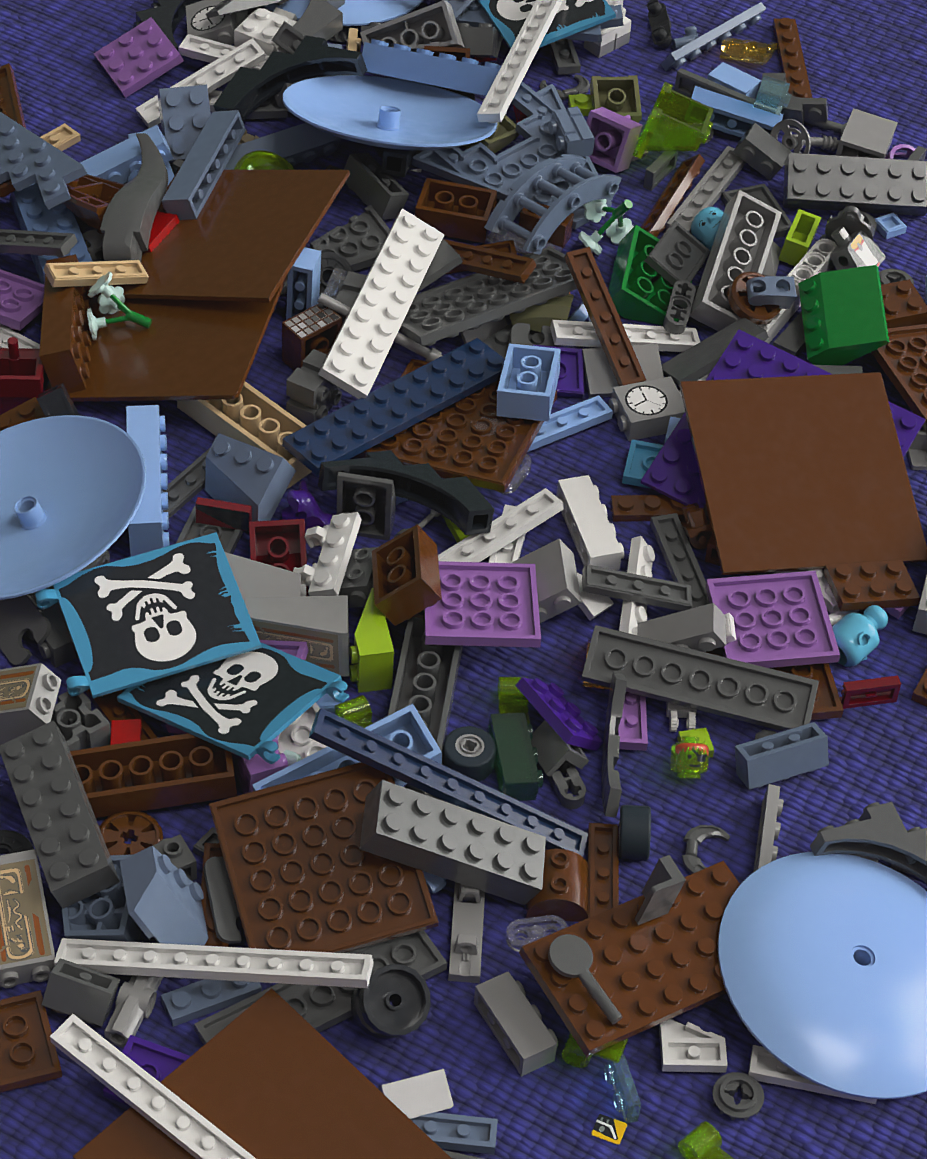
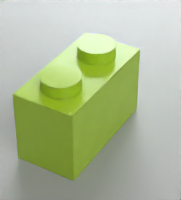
M798 209L779 256L780 261L793 266L800 262L809 251L821 217Z

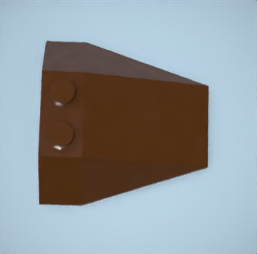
M89 174L66 184L71 199L63 202V204L88 226L97 229L98 233L104 234L101 232L100 227L106 209L114 195L125 184Z

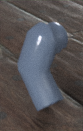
M688 26L685 28L686 35L684 37L672 39L673 50H677L697 39V28L695 26Z

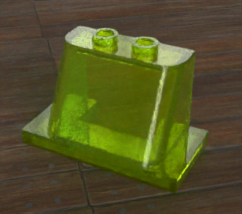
M664 82L642 130L633 156L641 159L645 151H697L701 143H706L711 132L713 122L710 119L714 109L672 90L673 85Z

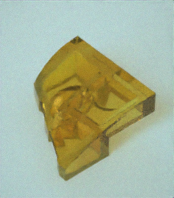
M727 38L722 40L720 58L764 65L773 56L777 43L770 42L766 44L755 40Z

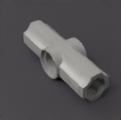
M132 975L129 982L122 984L116 1000V1009L104 1031L105 1038L110 1040L113 1045L124 1047L130 1035H136L143 1018L150 1016L156 1001V991L163 977Z

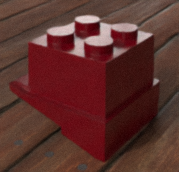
M10 337L7 340L8 348H0V415L34 397L37 399L38 394L43 392L45 369L39 357L40 349L19 348L16 337Z

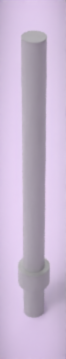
M321 293L317 301L346 317L351 307L324 293ZM399 332L394 339V342L426 358L425 361L427 362L443 356L441 351L433 347L429 349L426 346H421Z

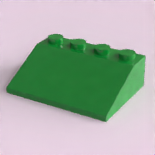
M635 225L619 242L608 291L620 316L626 319L663 326L673 286L644 261L660 239Z
M877 265L821 272L798 283L807 359L813 365L842 366L889 344Z

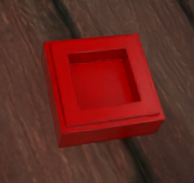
M141 719L111 720L110 745L142 740Z

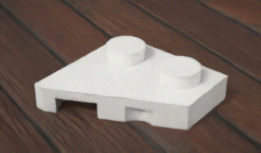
M669 1019L659 1024L662 1071L726 1073L728 1065L724 1037L712 1032H705L699 1026L689 1022L685 1026Z

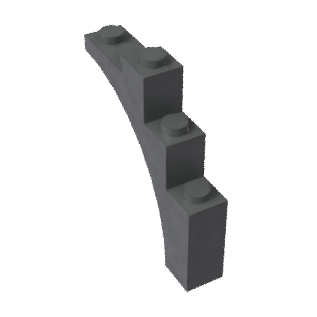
M879 802L871 803L863 809L859 819H853L843 826L836 828L830 825L820 829L810 845L814 856L841 853L873 857L901 867L927 884V828L914 827L907 831L892 802L884 804Z

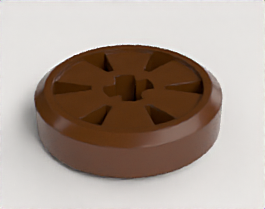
M744 272L738 275L728 288L729 304L740 318H746L756 325L767 324L777 316L781 309L779 305L765 304L753 306L749 304L746 282L754 277L765 276L757 272Z
M139 811L118 812L105 819L99 826L110 855H134L163 840V832L159 823L150 815ZM129 838L135 839V842L131 841V844L125 843V841L128 842Z

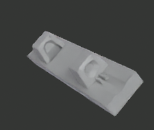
M455 882L448 981L480 983L485 892Z

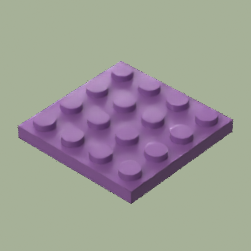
M438 561L442 599L435 605L424 609L425 644L540 647L541 631L535 564Z
M816 571L707 579L706 590L710 604L714 603L723 614L730 613L734 618L736 640L721 647L725 658L766 668L839 662L840 652Z

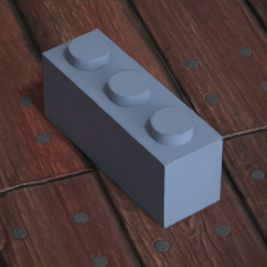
M813 722L736 745V774L750 790L828 766V736Z

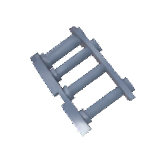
M563 154L560 155V158L554 160L548 158L525 172L510 187L512 192L505 201L500 200L484 228L505 236L509 231L526 240L523 250L540 255L553 232L567 216L588 202L599 199L612 200L618 191L622 178L611 174H595L584 168L587 159L578 155ZM568 181L574 184V186L564 191L553 184ZM541 190L558 198L548 209L531 200ZM523 207L541 216L532 232L513 222Z

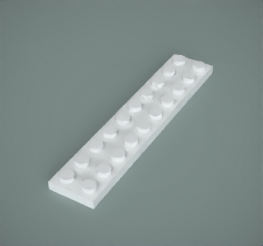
M401 209L318 375L358 399L368 396L444 237L443 233L413 214Z

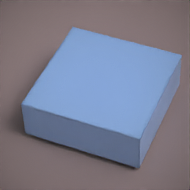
M894 213L875 218L876 230L885 239L906 233L907 226Z

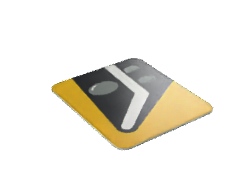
M599 1114L591 1134L606 1141L620 1144L627 1124Z

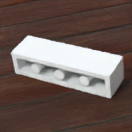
M589 475L558 480L556 497L563 502V510L561 512L583 565L587 564L619 571L621 559L624 558V548L622 543H618L616 539L614 524L608 521L605 504H601L599 500L598 487L593 485Z

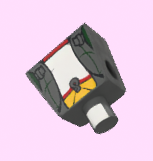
M841 226L831 234L838 244L830 254V258L837 270L877 265L879 267L886 257L862 230L849 235L845 228Z

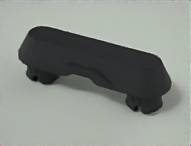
M650 0L647 4V9L649 10L648 18L652 29L653 42L659 47L667 48L672 43L671 22L666 6L663 3H659L658 0Z

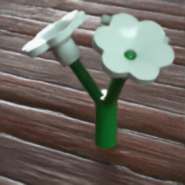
M606 199L594 200L584 204V216L587 220L598 223L607 212L612 213V216L599 231L595 230L591 236L581 231L578 238L597 255L602 253V248L598 241L603 237L602 234L605 231L606 235L611 238V242L618 245L634 227L630 219H623V215L633 206L630 200H625L617 208L608 207Z
M111 272L97 280L96 284L90 288L88 296L92 298L101 292L102 294L97 300L98 304H100L99 311L106 314L109 312L114 314L121 310L126 316L109 319L105 317L96 318L91 308L87 309L89 329L93 341L97 339L98 329L107 327V324L131 321L149 329L152 323L151 318L130 310L124 304V289L121 286L113 287L108 285L113 275Z

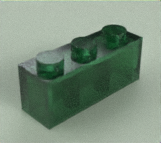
M525 713L490 714L487 732L495 741L494 770L499 792L518 801L536 800L538 789L543 786V774L541 770H537L536 766L538 752L536 747H532L533 730L531 724H527Z

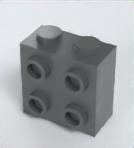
M378 547L352 550L338 595H348V608L365 607L371 589L374 588L372 551Z

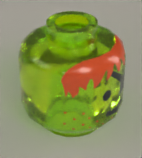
M681 736V742L672 744L670 769L677 773V778L700 779L701 774L708 771L709 747L706 744L699 743V737Z

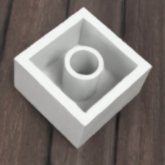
M258 7L234 30V46L238 47L253 38L266 55L270 56L273 51L288 53L271 40L284 21L291 26L297 21Z

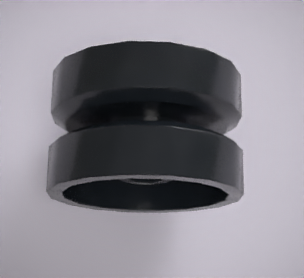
M389 964L372 971L368 988L354 987L351 996V1012L356 1024L366 1034L378 1039H392L418 1029L426 1020L431 1007L430 991L425 979L415 969L403 964Z

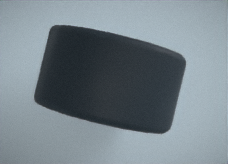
M473 726L457 728L451 731L444 741L443 765L478 782L484 780L492 773L495 764V741L488 732L481 728Z
M622 805L619 822V858L648 860L651 840V808L649 806Z

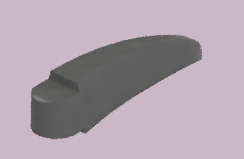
M136 133L142 154V165L138 175L114 195L102 220L100 230L104 233V261L140 260L141 262L142 252L148 251L152 225L167 190L168 172L159 150L146 133Z

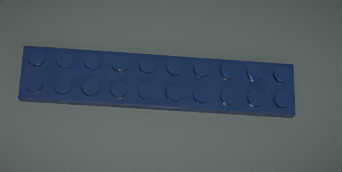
M476 338L369 393L366 398H360L282 439V447L318 476L321 462L348 460L499 380L505 359L479 338Z

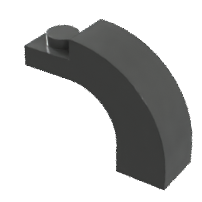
M763 73L761 86L765 109L783 114L782 120L793 119L800 122L803 126L804 121H828L827 98H799L792 96L787 92L786 73Z

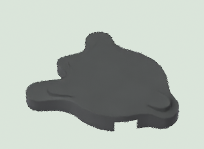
M846 206L838 213L837 217L833 218L831 215L828 218L825 234L819 240L829 239L835 242L831 234L837 228L843 226L849 235L862 230L873 241L874 226L872 222L868 225L863 221L864 216L857 207Z

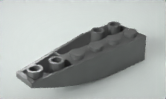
M370 22L368 26H361V31L370 29L382 23ZM457 23L464 47L470 48V58L498 57L503 37L496 27H492V24L479 23L478 27H471L468 23Z

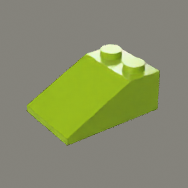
M374 588L371 589L355 631L354 646L349 648L350 659L353 664L349 665V675L351 682H356L358 693L392 689L394 649L385 615L374 603Z

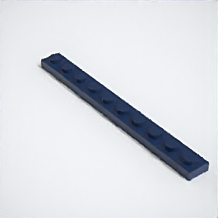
M323 708L316 713L309 738L450 804L546 837L545 848L548 850L565 849L573 851L582 857L584 856L588 833Z

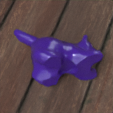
M302 480L299 490H290L288 492L287 502L289 506L282 510L281 517L282 520L305 519L306 531L308 528L316 526L323 528L325 525H330L332 516L336 515V513L323 512L318 506L315 497L308 491L307 482Z

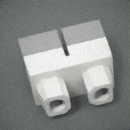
M622 7L624 26L601 29L602 42L584 41V48L600 58L614 49L616 50L629 43L631 20L625 17L626 9Z

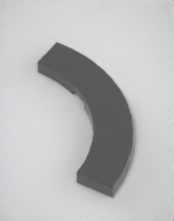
M613 672L604 728L601 771L604 814L607 817L614 818L618 813L622 793L619 772L614 770L619 759L620 736L617 735V731L622 718L627 680L624 674L619 672Z

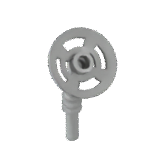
M785 119L778 122L770 133L771 136L777 139L780 130L785 133L782 137V144L789 150L794 149V152L791 153H801L800 150L803 146H806L803 154H809L811 146L835 151L840 140H837V137L832 138L828 136L827 138L825 135L823 137H810L806 128L800 122L793 119ZM789 125H794L798 127L802 132H800L796 128H790Z

